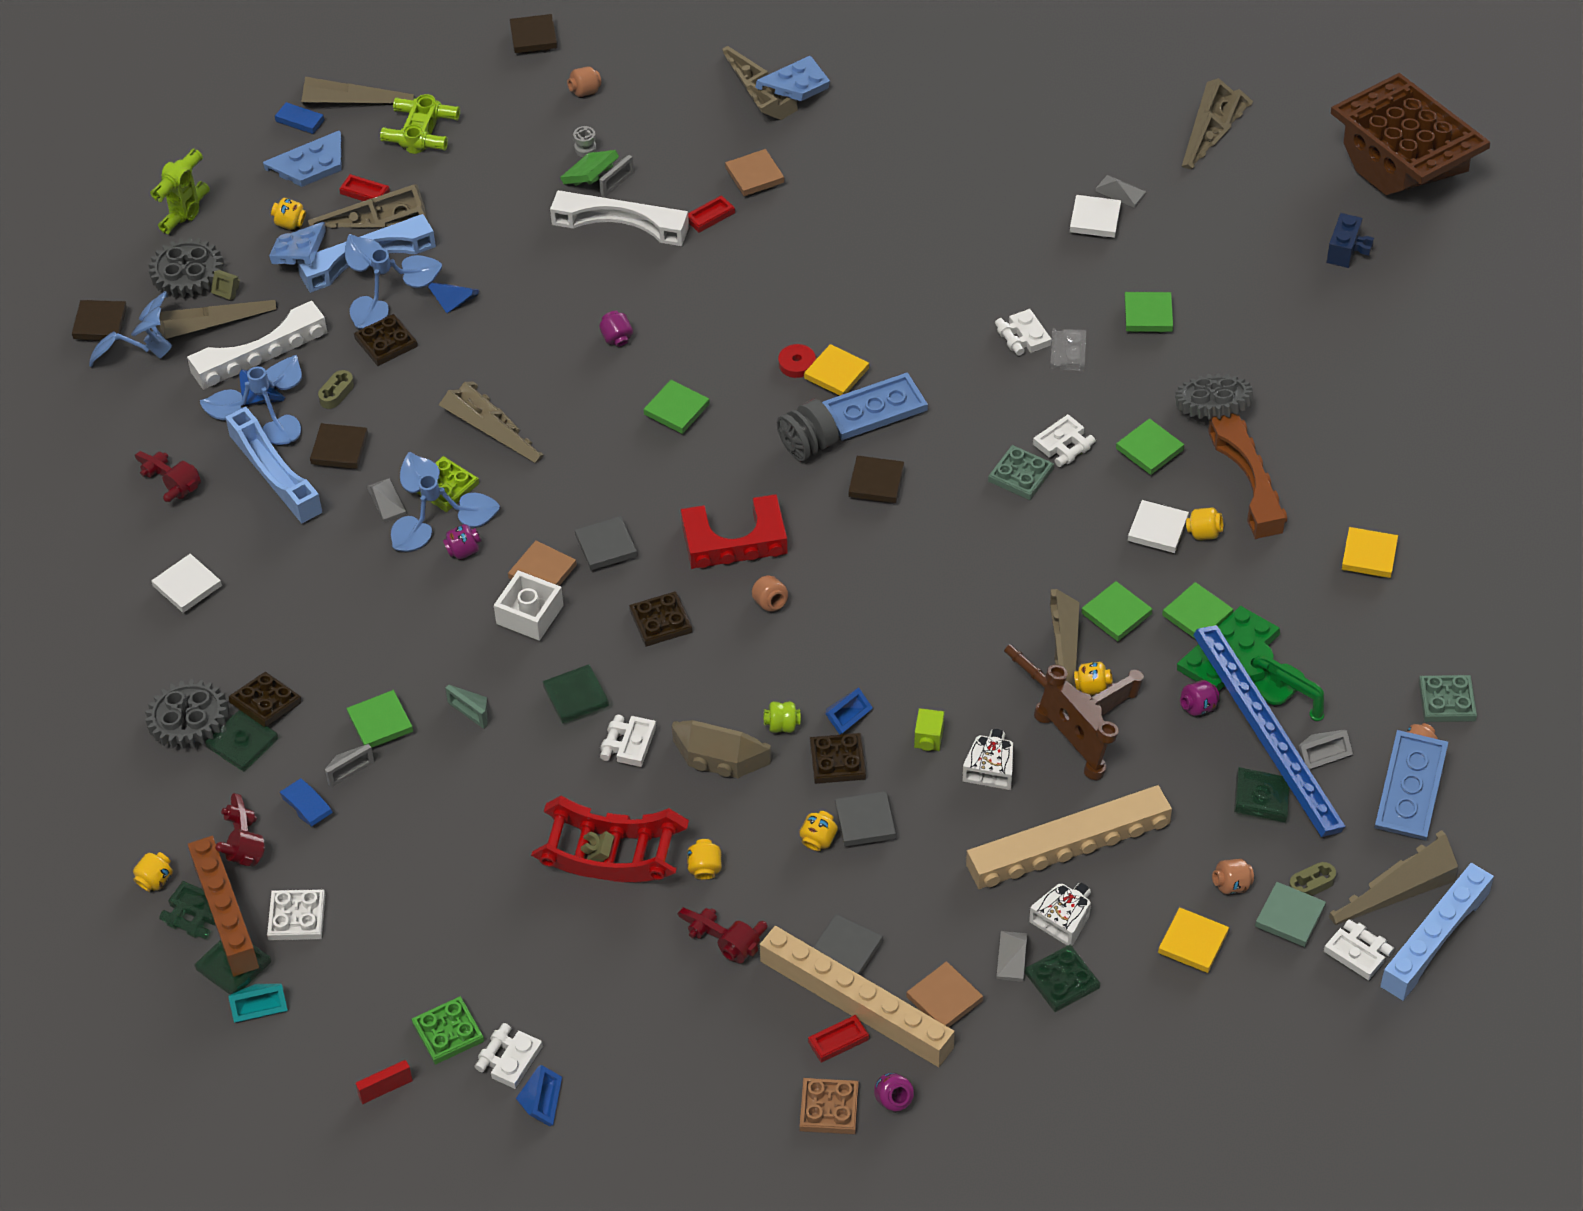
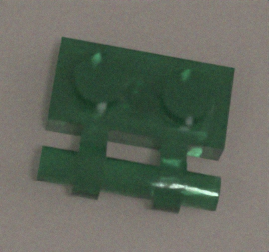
M182 881L168 900L170 907L174 908L171 913L163 910L159 919L166 922L167 926L173 929L180 928L187 931L189 936L207 939L210 930L203 927V925L207 922L215 926V922L204 891L199 887ZM186 913L194 918L192 921H188L182 917Z

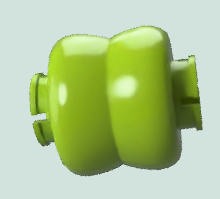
M790 701L784 703L771 702L768 710L764 709V726L768 725L771 733H779L781 731L792 733L795 731L796 725H800V709L796 710L795 704Z

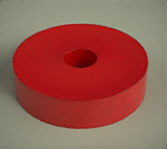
M802 344L789 345L782 349L778 356L779 369L783 374L792 378L804 377L805 371L816 360L814 351Z

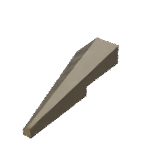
M729 46L722 49L723 54L762 113L782 120L798 111L797 100L775 94V89L765 86L762 90L755 88L756 81L767 76L768 71Z
M305 77L301 103H394L396 97L413 100L414 94Z
M1219 78L1206 83L1182 163L1183 168L1193 169L1195 167L1194 164L1206 155V151L1211 146H1214L1230 129L1231 124L1241 117L1242 112L1252 105L1253 101L1240 89L1233 91Z
M413 184L310 219L308 222L310 226L324 222L325 227H388L421 214L427 220V215L418 185Z
M268 300L160 312L161 325L156 326V328L165 339L275 310L276 301Z
M474 381L464 382L458 390H448L439 406L534 463H537L544 456L531 446L532 442L528 438L523 439L518 435L520 429L500 408L495 407L489 401L490 398L487 394L481 395L476 390L478 385Z
M1051 589L1050 610L1055 637V665L1063 666L1067 670L1066 681L1075 687L1074 672L1076 671L1080 602L1058 589Z
M1443 830L1436 833V840L1425 847L1421 844L1416 848L1417 854L1404 861L1400 860L1368 884L1369 890L1358 897L1354 894L1349 898L1350 903L1337 911H1331L1329 918L1337 925L1454 882L1458 864Z

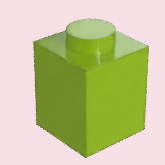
M919 708L914 748L926 751H940L944 729V711Z

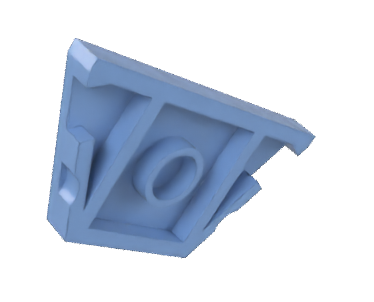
M808 56L758 79L755 88L762 90L765 86L775 89V94L803 101L828 89L830 80L815 60Z
M336 131L263 162L264 169L268 172L272 169L279 173V177L291 180L300 187L342 171L341 132Z
M324 222L280 235L269 255L271 263L295 264L296 259H303L305 265L312 264L326 232Z

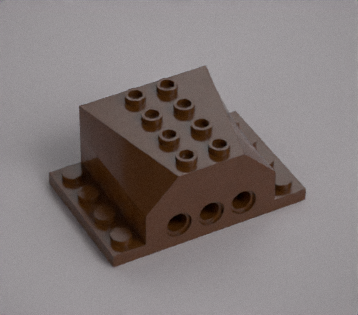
M1397 73L1331 107V115L1345 125L1343 143L1356 172L1385 195L1469 172L1471 158L1490 149V141L1401 73Z

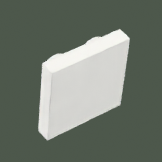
M1076 195L1070 232L1115 238L1121 200Z
M1142 500L1128 534V541L1175 553L1189 512Z
M191 554L151 580L153 587L182 613L222 586L221 580Z
M325 890L272 891L267 932L268 940L322 939Z

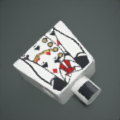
M992 729L989 737L981 735L976 737L963 765V782L1011 790L1013 742L1004 740V731Z
M1078 883L1072 890L1064 884L1056 885L1030 907L1029 922L1071 948L1090 916L1091 902L1087 899L1091 893L1089 887L1084 883Z

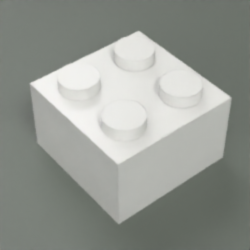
M518 570L494 604L496 624L540 641L564 606L562 587Z

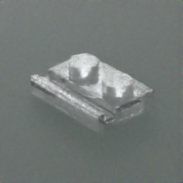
M1055 328L1052 329L1050 369L1061 367V370L1084 371L1086 330L1063 329V331H1056Z

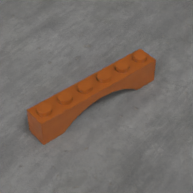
M1230 413V417L1222 415L1221 419L1213 416L1209 422L1208 433L1215 449L1236 462L1250 481L1253 499L1249 505L1247 522L1254 538L1258 539L1282 534L1284 523L1287 522V514L1285 509H1281L1279 505L1278 493L1276 490L1273 491L1271 487L1270 475L1268 472L1265 473L1261 456L1256 454L1254 440L1252 437L1249 438L1247 434L1245 420H1241L1239 414Z
M212 835L188 843V848L234 977L258 969L259 965L220 854L215 849L216 843Z

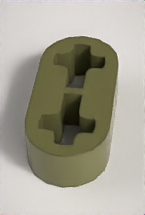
M340 370L335 372L319 390V402L323 408L332 409L337 407L353 389V376L349 371Z
M1327 862L1317 863L1295 873L1290 879L1289 887L1313 896L1333 886L1336 870L1334 866ZM1319 873H1322L1323 875L1328 874V878H1325L1324 876L1319 877Z

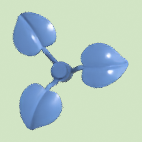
M349 234L345 245V258L348 266L358 272H363L371 266L375 273L374 299L369 296H362L355 299L351 304L350 317L355 327L363 329L388 316V304L384 301H378L380 274L387 273L392 266L399 274H404L403 280L405 284L413 288H422L429 285L442 269V263L430 257L414 255L405 258L402 261V269H400L395 264L394 259L390 260L388 251L382 248L378 242Z
M164 291L144 308L139 316V320L142 322L136 326L131 334L134 337L146 331L148 334L144 339L146 345L119 333L116 334L113 331L97 344L92 352L89 366L92 368L94 361L105 353L113 342L118 339L138 346L146 352L150 350L159 359L162 358L172 347L156 328V326L161 325L160 305L164 298L168 297V293Z
M294 355L284 359L267 370L263 367L251 368L247 372L249 382H245L243 397L240 392L229 389L200 400L202 408L208 415L218 420H226V416L242 409L241 406L246 404L249 390L251 389L256 395L264 396L273 421L266 423L262 428L270 443L283 445L294 442L301 435L299 421L291 415H284L277 419L267 390L269 387L274 388L275 386L280 390H287L300 383L302 372L298 357Z
M408 452L401 467L400 481L406 491L410 493L421 492L420 519L418 520L413 516H405L398 519L391 529L392 547L397 551L410 552L422 548L429 542L432 536V528L430 525L423 523L426 501H435L439 495H442L455 510H460L458 512L459 521L472 528L480 527L489 522L500 510V505L494 499L481 493H467L460 498V505H457L447 495L444 488L439 487L440 471L438 466L429 459Z

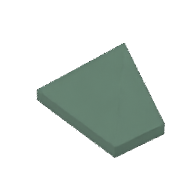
M452 685L445 687L448 703L485 729L487 727V697Z

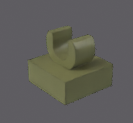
M221 270L214 271L211 293L232 300L236 296V290L239 289L240 279H238V276Z
M607 831L599 836L594 832L584 835V839L590 842V844L586 843L581 846V851L588 854L587 859L602 862L609 857L614 835Z

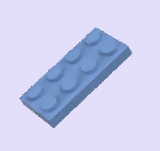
M908 372L822 402L831 413L841 440L928 411L927 402Z
M1397 730L1375 829L1422 840L1427 839L1448 747L1447 741Z

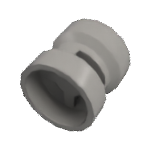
M581 126L575 129L573 132L575 153L580 157H584L588 153L596 152L594 129L588 126Z

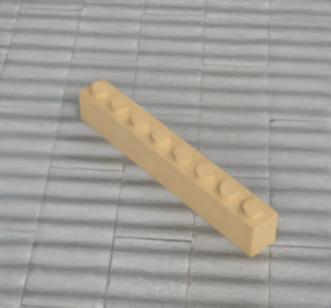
M1159 785L969 849L967 850L966 866L978 889L993 887L999 882L1011 878H1019L1025 873L1042 870L1048 865L1066 862L1077 855L1089 854L1095 849L1107 845H1115L1121 840L1138 837L1144 832L1164 828L1170 824L1172 808Z
M774 926L760 943V962L849 1015H856L861 1022L935 1066L940 1067L954 1049V1030L781 928Z

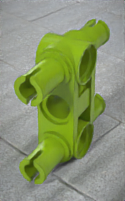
M429 94L420 95L414 100L398 97L394 99V112L409 113L404 128L401 130L383 127L380 133L382 142L399 143L401 147H404L407 152L412 154L420 153L427 148L443 151L447 149V136L431 134L439 118L458 121L460 117L459 106L442 105L441 102L435 100Z
M194 148L182 160H177L175 163L168 162L162 170L161 182L150 192L153 199L158 200V202H162L165 197L167 199L169 214L158 223V227L163 233L169 234L178 223L195 219L199 212V201L210 191L209 186L205 182L202 184V181H199L196 186L194 184L192 169L203 159L202 154L198 150L195 151Z

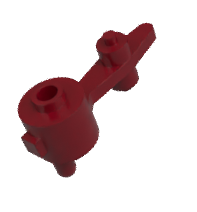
M139 451L134 455L136 460L142 463L140 474L143 477L146 475L150 478L155 473L162 475L163 482L169 490L163 495L165 502H171L176 497L183 499L201 484L199 472L193 465L185 461H180L173 468L166 465L168 464L167 458L169 456L165 452L159 451L151 456Z
M233 793L231 805L223 808L221 814L224 815V820L233 822L234 830L229 835L227 843L218 842L215 849L220 853H224L228 861L254 867L263 857L265 851L264 839L262 835L248 832L247 826L255 823L257 817L254 816V811L245 809L242 796Z
M682 907L677 913L681 919L690 923L688 930L691 938L696 937L700 939L705 933L719 938L717 943L723 956L739 964L743 963L749 955L753 957L759 950L758 945L760 944L759 937L768 927L765 921H759L754 928H751L742 921H735L726 929L715 923L717 916L716 910L713 908H705L698 914Z

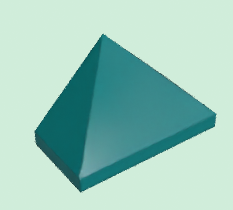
M254 984L228 996L234 1023L288 1011L282 984Z

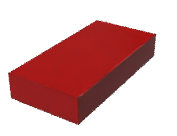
M349 174L339 188L341 195L361 201L390 192L387 185Z
M721 195L688 213L689 224L700 233L735 214V207Z
M856 1015L808 1037V1043L821 1063L869 1040V1034Z
M403 1060L355 1084L359 1099L362 1104H365L413 1080L407 1061Z

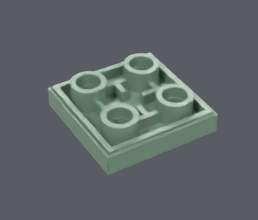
M1012 445L989 474L988 482L1031 500L1054 469V463Z
M1471 675L1419 677L1424 722L1476 721L1477 713Z
M1276 882L1256 920L1255 927L1305 947L1325 908L1326 902Z

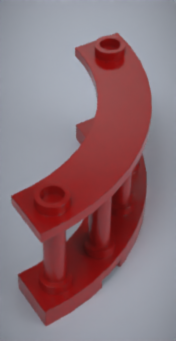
M562 795L546 803L544 813L552 816L554 819L547 844L532 851L531 854L532 857L540 860L543 865L553 866L579 876L616 882L662 880L664 877L676 873L677 869L665 861L672 835L686 830L689 820L670 808L643 815L642 819L634 820L630 819L629 815L607 813L606 817L592 814L590 813L591 808L577 804ZM564 823L581 830L575 855L557 849ZM605 831L614 835L611 851L607 859L603 862L585 859L586 854L581 851V846L586 843L589 844V841L584 839V835L589 832L602 834ZM661 837L656 857L643 861L648 841L652 838ZM638 838L632 863H614L620 839Z

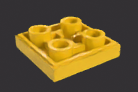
M830 344L805 371L804 379L840 396L848 393L869 369V362Z
M1349 527L1342 570L1391 578L1398 535Z
M1179 907L1159 946L1158 953L1208 973L1229 932V927Z

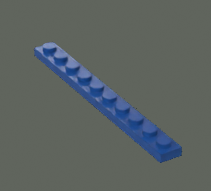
M1218 626L1197 629L1193 636L1320 836L1325 837L1341 833L1346 826Z

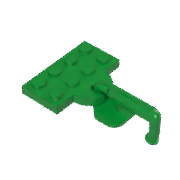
M1242 606L1238 607L1218 628L1264 700L1273 705L1283 704L1296 691H1299L1313 699V708L1309 712L1311 719L1321 721L1324 718L1323 689L1305 678L1300 670L1289 664H1280L1274 660V654L1268 645L1280 635V627ZM1199 644L1177 663V671L1196 682L1206 680L1213 684L1218 691L1225 686Z

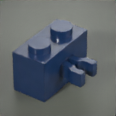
M1340 213L1329 243L1326 263L1349 268L1355 251L1363 255H1370L1374 238L1369 236L1360 237L1363 218Z

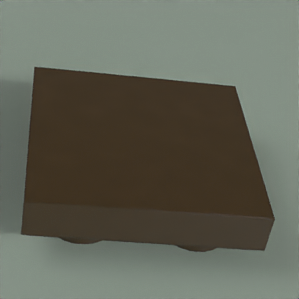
M552 14L510 19L514 53H528L538 50L547 51L557 48Z
M80 300L72 330L73 339L102 340L113 331L116 334H121L127 309L126 301Z
M395 314L387 316L354 333L355 340L377 366L418 347L416 339Z
M321 423L310 457L311 464L358 469L368 435L367 428Z
M857 455L848 491L849 497L896 503L904 470V461Z
M676 591L629 605L631 615L645 647L693 633L690 621Z
M264 672L229 696V703L265 728L300 704L301 696L267 672Z
M861 733L810 737L815 784L866 780Z

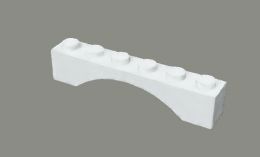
M559 190L550 208L551 222L555 226L574 229L599 222L623 223L646 231L660 243L677 246L683 245L689 229L688 211Z
M309 301L292 309L279 327L259 340L236 347H208L188 356L191 374L203 390L216 385L230 377L236 376L241 370H248L327 334L325 317L313 301Z

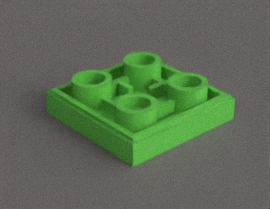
M616 150L588 153L564 173L560 179L563 184H574L575 186L583 182L592 184L600 178L599 174L614 166L613 162L618 159L619 155Z
M1125 292L1126 331L1173 332L1171 292Z
M670 380L644 408V415L683 434L709 406L710 400Z
M1149 418L1117 442L1116 449L1152 475L1182 452L1184 444Z
M1115 581L1082 607L1081 614L1116 641H1119L1152 614V608Z
M1195 582L1163 610L1162 616L1195 638L1193 634L1197 629L1215 625L1219 626L1233 613V608Z
M394 690L346 708L363 745L369 744L371 748L413 732V727Z
M461 996L411 1019L415 1030L435 1065L484 1042V1037Z

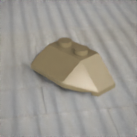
M694 720L674 721L672 723L673 742L689 767L699 771L705 770L718 773L724 777L740 778L771 763V745L761 743L758 739L748 734Z

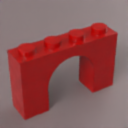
M777 494L753 498V515L756 526L751 533L737 539L723 538L711 530L705 505L681 509V522L691 569L788 554L787 536Z

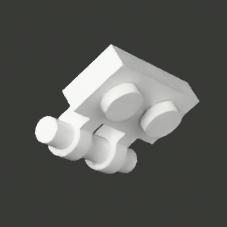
M1030 309L1009 316V323L1005 322L1002 318L995 321V325L998 327L997 332L1001 337H1005L1009 349L1018 356L1024 353L1025 347L1032 353L1051 346L1052 339Z
M1067 414L1034 437L1033 445L1049 458L1057 453L1059 457L1055 459V464L1061 467L1064 464L1073 462L1078 454L1090 450V446L1096 440L1092 435L1084 438L1082 436L1084 434V427ZM1071 442L1074 443L1075 446H1073L1072 448L1069 449L1066 447Z
M615 715L614 720L609 723L607 729L608 736L601 744L600 749L602 752L600 758L608 761L611 754L617 753V762L642 767L656 729V721L631 716L629 724L623 723L624 717L622 715ZM620 735H624L622 742L617 741Z
M1349 919L1345 923L1344 929L1350 933L1348 934L1340 928L1325 945L1324 952L1365 979L1370 980L1384 963L1385 957L1380 952L1390 957L1395 948L1389 945L1382 936L1377 937L1367 931V927L1363 924H1356ZM1362 939L1363 941L1368 943L1370 947L1359 940Z
M502 1023L499 1030H495L491 1035V1042L487 1048L482 1049L479 1053V1060L475 1068L479 1072H484L487 1066L494 1068L491 1072L492 1079L516 1089L539 1054L543 1044L541 1040L519 1030L513 1039L508 1037L512 1028L508 1024ZM500 1047L506 1049L501 1058L495 1056Z

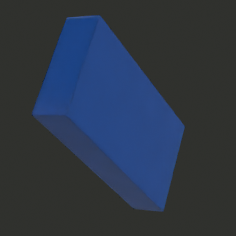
M286 102L275 115L276 122L314 134L324 122V115Z

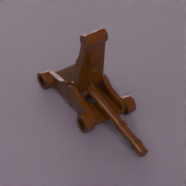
M1009 644L1004 652L1012 658L1013 662H1016L1030 674L1033 680H1036L1045 688L1041 702L1036 705L1034 717L1042 723L1052 721L1087 761L1084 767V774L1092 780L1101 779L1106 770L1103 756L1107 745L1115 742L1119 732L1118 727L1114 723L1104 721L1102 716L1127 698H1135L1138 695L1144 677L1143 673L1139 670H1131L1128 677L1116 684H1111L1107 689L1091 697L1090 694L1078 691L1066 681L1068 672L1063 666L1051 665L1045 675L1021 651H1018Z

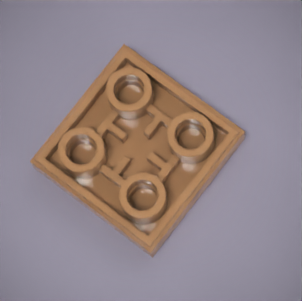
M766 149L725 162L726 170L743 196L784 183L783 174Z
M535 541L508 572V578L512 580L519 570L560 586L577 566L576 559Z
M947 961L906 992V997L918 1009L947 1027L953 1025L983 1001V995Z
M803 1078L800 1131L855 1134L858 1081Z

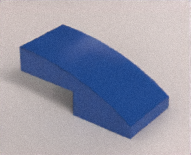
M301 778L280 791L282 799L292 806L299 818L311 827L333 813L320 795Z

